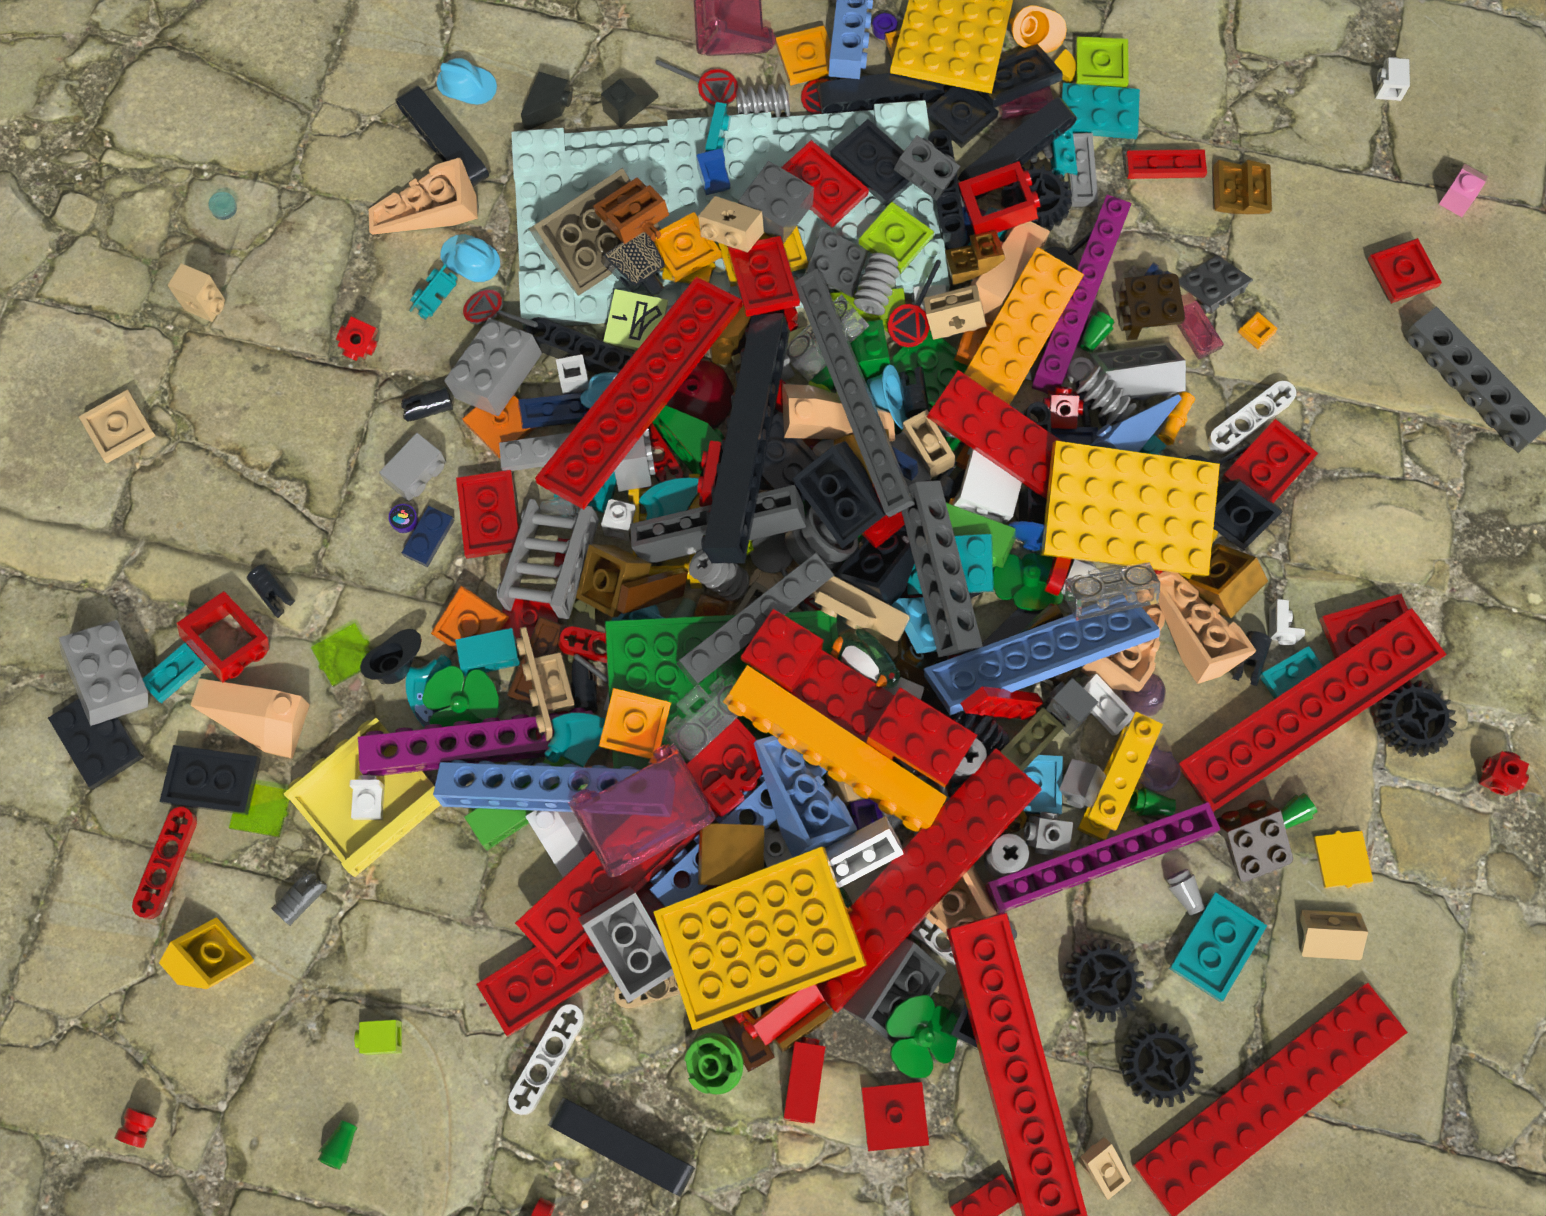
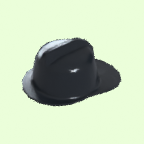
M405 629L397 632L366 654L360 665L361 673L366 678L378 680L383 685L400 682L407 676L413 658L421 647V634L415 629Z

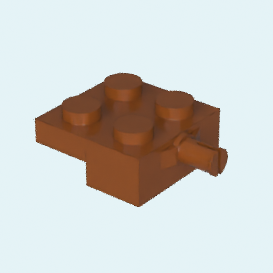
M638 177L593 205L595 213L624 244L643 232L652 241H656V238H660L661 232L654 225L669 216L665 200L650 185L646 187Z

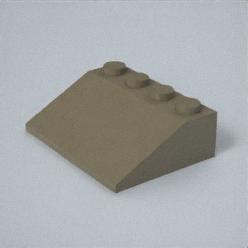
M623 168L529 228L542 251L577 296L612 274L602 264L601 260L604 254L622 243V241L595 213L593 205L631 181ZM658 223L654 225L658 231L661 230Z

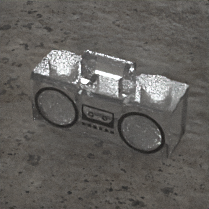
M841 294L833 303L848 340L851 343L870 325ZM809 324L787 345L786 350L791 364L808 381L813 379L827 366L812 327Z
M1150 562L1128 565L1118 568L1117 565L1088 570L1087 575H1075L1072 578L1065 579V599L1076 621L1159 603L1160 581Z
M721 675L709 686V689L712 691L709 695L697 684L676 704L686 716L683 719L679 715L675 717L665 727L669 732L664 737L687 762L691 761L738 717V715L728 709V705L723 703L736 682L732 675L726 679ZM699 698H702L705 704L693 713L689 708Z

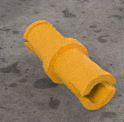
M1179 392L1182 399L1167 416L1166 422L1158 434V438L1166 445L1174 444L1180 428L1184 427L1188 420L1186 416L1195 401L1194 396L1188 392Z

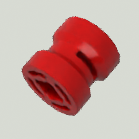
M128 1107L124 1115V1125L118 1128L114 1138L123 1143L144 1148L148 1140L146 1133L154 1126L157 1117Z

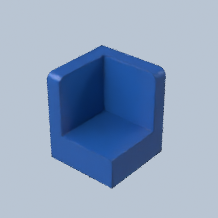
M722 148L696 154L697 169L705 195L729 190L731 187L725 169V156Z

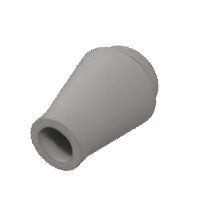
M1188 869L1181 870L1167 878L1169 883L1168 889L1184 906L1189 915H1194L1205 909L1195 875L1190 874Z

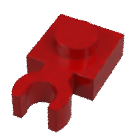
M746 766L738 768L732 780L724 775L702 792L703 798L721 818L745 800L742 791H750L757 785V778L755 776L749 781L741 779L747 774Z

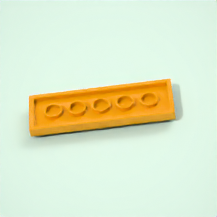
M1037 247L964 374L1010 405L1084 274Z

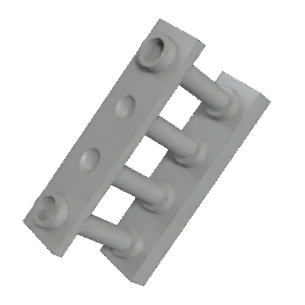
M529 499L527 508L523 510L521 515V526L503 581L499 583L497 588V598L505 610H512L515 599L550 603L558 618L569 619L588 547L593 542L599 519L592 506H587L584 510L580 508L579 515L572 518L543 514L536 501ZM539 525L574 530L571 540L567 542L535 538ZM531 549L566 553L564 562L559 567L527 563ZM523 574L558 578L556 588L551 592L519 588Z

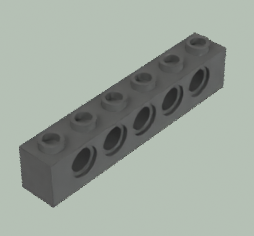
M1437 306L1415 322L1404 337L1408 340L1409 344L1427 359L1428 364L1432 368L1437 369L1446 379L1448 385L1456 389L1465 398L1466 403L1484 418L1486 424L1494 428L1502 436L1504 442L1517 453L1521 452L1546 431V417Z
M914 482L908 485L915 504L902 510V515L938 657L964 654L981 648L983 645L941 482Z

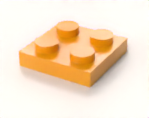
M824 25L775 38V44L790 86L829 76L831 43Z
M695 212L659 230L661 236L654 241L664 261L665 268L675 283L722 258L721 251L713 240L701 237L699 218Z
M613 688L599 747L656 761L671 702Z

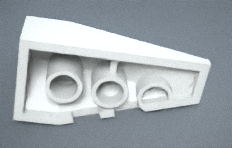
M533 811L525 816L562 877L601 843L593 813Z

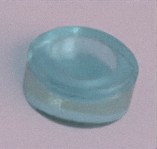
M227 192L216 193L209 200V209L217 219H229L237 211L236 201Z

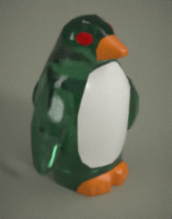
M858 628L856 634L846 632L836 639L832 647L831 656L870 679L878 687L890 689L898 685L900 681L898 668L886 648L870 633Z

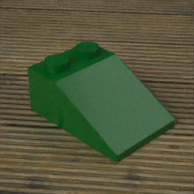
M883 320L855 323L844 329L865 382L870 378L883 374L885 366L890 364ZM816 344L805 351L808 381L822 384L829 388V390L836 389L819 345Z
M666 405L652 422L662 439L692 474H700V476H703L704 468H702L703 451H708L710 441L721 442L722 446V440L725 438L720 430H713L708 423Z

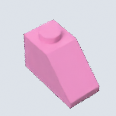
M1464 164L1439 205L1462 217L1477 197L1488 176Z

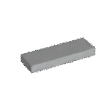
M1073 133L1078 174L1068 173L1069 190H1072L1071 207L1097 206L1098 192L1093 133Z

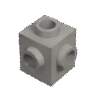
M1040 811V817L1029 816V822L1026 823L1024 828L1026 844L1035 847V853L1053 855V850L1069 852L1073 822L1057 819L1058 814Z

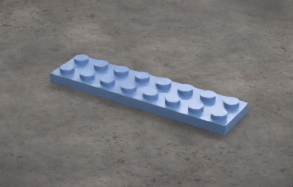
M1129 593L924 668V677L948 713L952 715L963 711L964 709L960 703L982 686L1001 688L1014 692L1158 638L1160 628Z

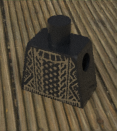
M645 232L626 244L620 243L603 255L602 264L629 291L634 292L644 286L650 296L654 297L665 289L657 278V275L665 268L664 261L654 241Z

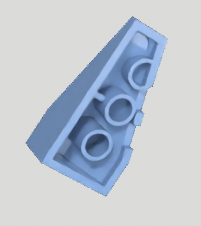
M1178 394L1112 426L1110 424L1105 425L1096 433L1098 437L1091 446L1139 452L1182 398Z
M775 736L766 737L754 742L781 835L793 858L819 847L826 848L857 830L843 801L838 796L835 798L823 786L824 780L819 775L815 777L804 765V758L795 749H788L782 746Z

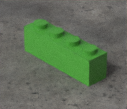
M946 503L954 536L991 534L993 567L1003 568L1016 540V528Z
M560 757L556 763L550 762L548 759L543 761V763L556 767L572 764L564 757ZM531 782L525 783L522 788H526ZM559 783L553 784L549 790L556 788ZM585 784L582 785V786L578 789V791H579L580 789H582L583 787H585ZM470 808L468 810L469 814L464 818L482 846L488 851L529 824L525 816L534 810Z

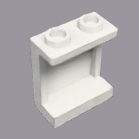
M970 447L967 453L970 456L961 489L955 496L953 505L1006 524L1013 517L1022 482Z

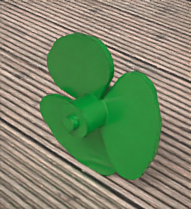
M1030 553L1021 560L1018 556L1009 554L1003 568L995 566L994 591L996 596L1003 600L1013 598L1017 607L1036 612L1043 611L1051 603L1055 605L1061 604L1063 601L1061 591L1058 596L1044 591L1053 559L1048 556Z
M448 666L436 672L427 682L422 697L423 703L428 709H442L431 716L430 725L440 724L442 727L454 726V723L458 721H470L471 724L483 723L482 721L486 718H495L498 714L499 696L494 682L484 671L475 669L468 673L463 689L464 674L459 667Z
M927 995L907 998L895 1007L885 1025L886 1031L891 1037L906 1038L893 1043L890 1049V1056L898 1070L912 1078H926L932 1073L934 1063L930 1052L938 1062L943 1064L949 1063L954 1058L957 1039L940 1031L949 1010L943 1006H935L932 998Z

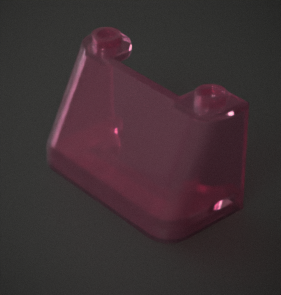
M694 0L696 49L698 54L705 56L767 53L774 47L776 36L773 34V29L767 26L763 27L761 0Z
M667 744L653 751L654 756L650 759V765L600 793L583 789L573 795V800L568 802L608 877H615L701 830L715 819V814L674 744L671 746Z

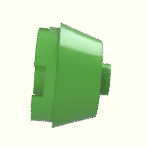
M718 1033L703 1034L691 1043L684 1061L690 1076L688 1080L693 1087L702 1093L717 1095L727 1093L735 1088L741 1079L744 1065L743 1052L739 1044L730 1037Z

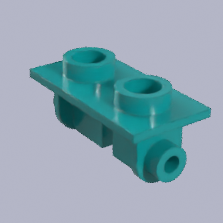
M1070 128L1050 144L1054 156L1051 159V169L1054 168V175L1062 174L1063 179L1066 173L1078 174L1073 129Z
M444 264L440 271L434 268L426 279L429 283L426 289L423 291L419 288L410 299L414 303L409 310L410 312L416 307L421 318L426 320L428 317L433 316L442 303L435 294L438 293L445 299L457 285L456 281L458 278L453 273L449 272L446 274L443 272L447 265Z

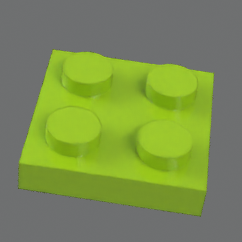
M1077 37L1076 84L1127 88L1129 83L1128 39Z
M891 202L859 238L858 244L872 254L883 253L895 258L898 261V266L895 268L901 274L933 238L934 231Z

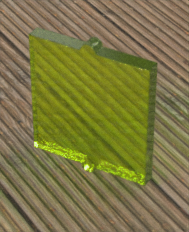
M355 623L311 647L320 663L319 669L325 672L333 687L360 673L362 659L371 651L368 646L370 642L364 639Z
M255 784L248 815L233 813L229 829L280 838L284 819L289 815L287 808L290 800L283 794L287 789Z

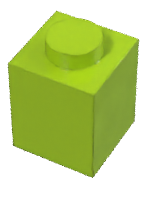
M398 1020L359 1022V1030H355L354 1035L355 1047L359 1048V1053L363 1055L402 1053V1022Z

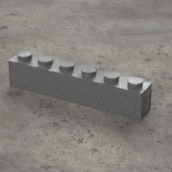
M795 485L758 493L749 540L806 527L804 505ZM712 505L630 524L632 549L637 557L649 563L699 552L702 550V536L706 535L707 512L711 510Z
M815 553L681 658L676 665L695 687L748 645L773 609L786 615L829 581L834 574L818 554Z

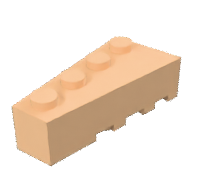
M1031 221L1008 229L1004 238L1006 239L1005 242L1000 241L1005 254V260L987 273L973 279L970 286L977 285L986 322L991 324L994 322L1034 250L1037 247L1043 250L1050 233L1049 230Z

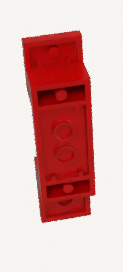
M773 609L741 655V660L890 760L897 757L945 788L977 735L901 687L894 695L883 687L876 686V683L823 651L824 640Z

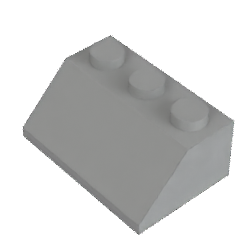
M1169 342L1090 353V360L1094 366L1100 365L1101 367L1098 373L1107 372L1108 377L1106 381L1111 379L1115 381L1113 389L1119 387L1123 390L1121 397L1127 395L1130 399L1146 400L1154 395L1173 396L1176 392L1186 391V360Z

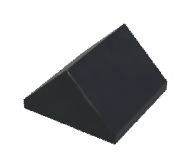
M1236 479L1217 486L1213 529L1242 550H1245L1283 511L1244 481Z

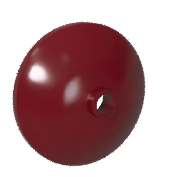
M701 359L666 406L702 420L715 429L727 418L732 409V383L722 368L711 361ZM691 385L697 387L694 391H690L687 388Z

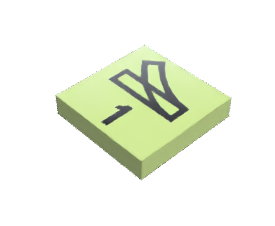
M615 289L604 342L613 346L638 350L666 315L668 300Z

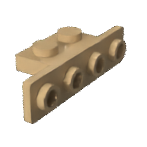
M833 576L810 595L815 598L814 602L822 605V612L835 618L839 614L847 619L845 624L856 630L861 631L862 628L873 629L894 641H899L910 620L908 614L836 576Z
M522 627L520 628V638L516 639L519 656L525 655L526 663L522 664L525 680H531L533 689L529 690L532 707L538 706L540 714L536 715L539 733L544 732L546 741H549L553 738L549 714L573 709L574 700L561 653L534 658L527 629Z

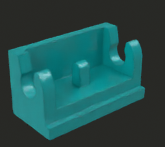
M512 628L455 640L460 669L465 677L475 669H480L486 673L519 666L521 663L516 637H514Z

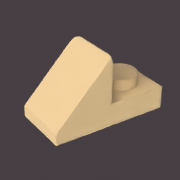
M1105 1137L1092 1145L1078 1158L1081 1167L1107 1200L1131 1181L1113 1145Z

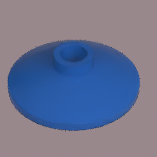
M1025 521L1008 524V526L1016 528V539L1024 543V548L1033 551L1040 550L1043 541V524Z

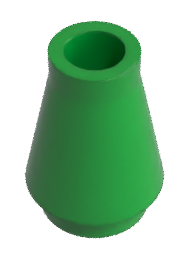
M1100 311L1091 315L1079 347L1088 353H1093L1094 349L1113 331L1114 320L1109 315Z
M1142 787L1141 789H1134L1130 798V810L1138 816H1172L1176 810V800Z
M1305 793L1299 796L1295 794L1280 810L1286 829L1313 819V815L1318 812L1314 803Z
M341 1120L334 1132L319 1149L320 1155L317 1160L329 1167L340 1170L342 1165L347 1163L357 1127Z

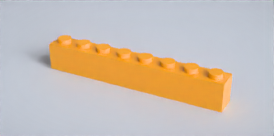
M748 665L723 701V703L728 705V709L738 716H745L753 722L755 728L764 733L769 732L778 738V742L788 749H795L803 755V758L808 763L824 768L832 779L838 782H845L853 788V791L858 796L871 799L878 804V808L888 815H895L912 831L917 832L922 828L928 829L947 796Z

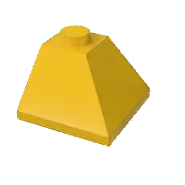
M216 917L171 941L159 964L178 985L209 989L252 964L254 959Z

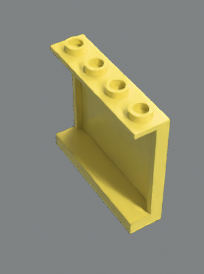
M377 718L364 722L357 729V734L349 740L341 741L334 748L335 752L329 757L321 758L311 767L312 771L303 778L298 777L289 784L288 790L283 793L334 852L347 872L354 877L441 805L433 795L435 786L422 771L376 776V780H380L385 785L383 820H353L351 818L353 789L350 787V780H358V776L362 775L359 768L358 737L366 736V733L370 731H382L384 734L389 733ZM387 747L384 751V756H393L397 752L398 747Z

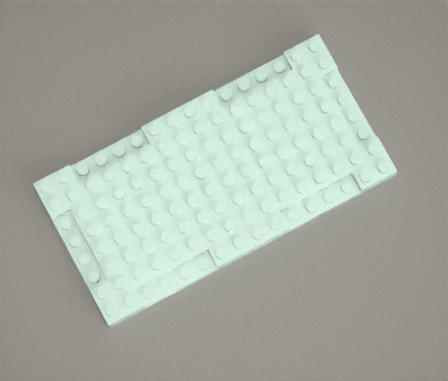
M926 100L874 104V110L776 118H771V112L731 115L729 131H724L723 138L726 139L723 152L725 156V169L731 188L710 195H705L697 169L696 154L706 152L705 147L712 117L667 120L668 126L564 133V128L511 132L513 173L516 190L521 317L529 320L541 317L562 326L607 323L614 290L631 292L611 274L577 296L529 231L530 227L621 168L624 169L631 181L638 177L646 187L650 185L665 200L669 216L658 222L659 227L663 229L693 212L699 216L714 196L738 203V200L768 161L781 168L811 140L830 155V151L867 119L904 151L916 135L928 140L930 131ZM912 155L915 160L923 161L921 157ZM912 184L892 202L932 229L934 236L899 277L895 279L896 285L891 289L904 288L905 300L912 298L913 287L925 285L938 259L941 260V264L930 286L946 285V292H949L950 287L937 201ZM869 192L833 228L828 226L809 209L797 225L808 264L822 227L860 246L858 244L859 238L886 209V206ZM868 252L855 291H858V285L861 282L862 275L865 273V267L869 262V257L872 255V253ZM722 258L714 262L716 269L712 270L709 283L741 299L738 287H730ZM807 268L793 271L792 275L801 278L806 275ZM662 271L657 275V278L665 289L654 297L668 300L667 313L690 284L675 283L671 280L662 279ZM644 286L632 292L650 296ZM828 289L829 293H840L836 289ZM800 302V306L795 308H804L802 302ZM522 323L523 329L525 330L526 324Z

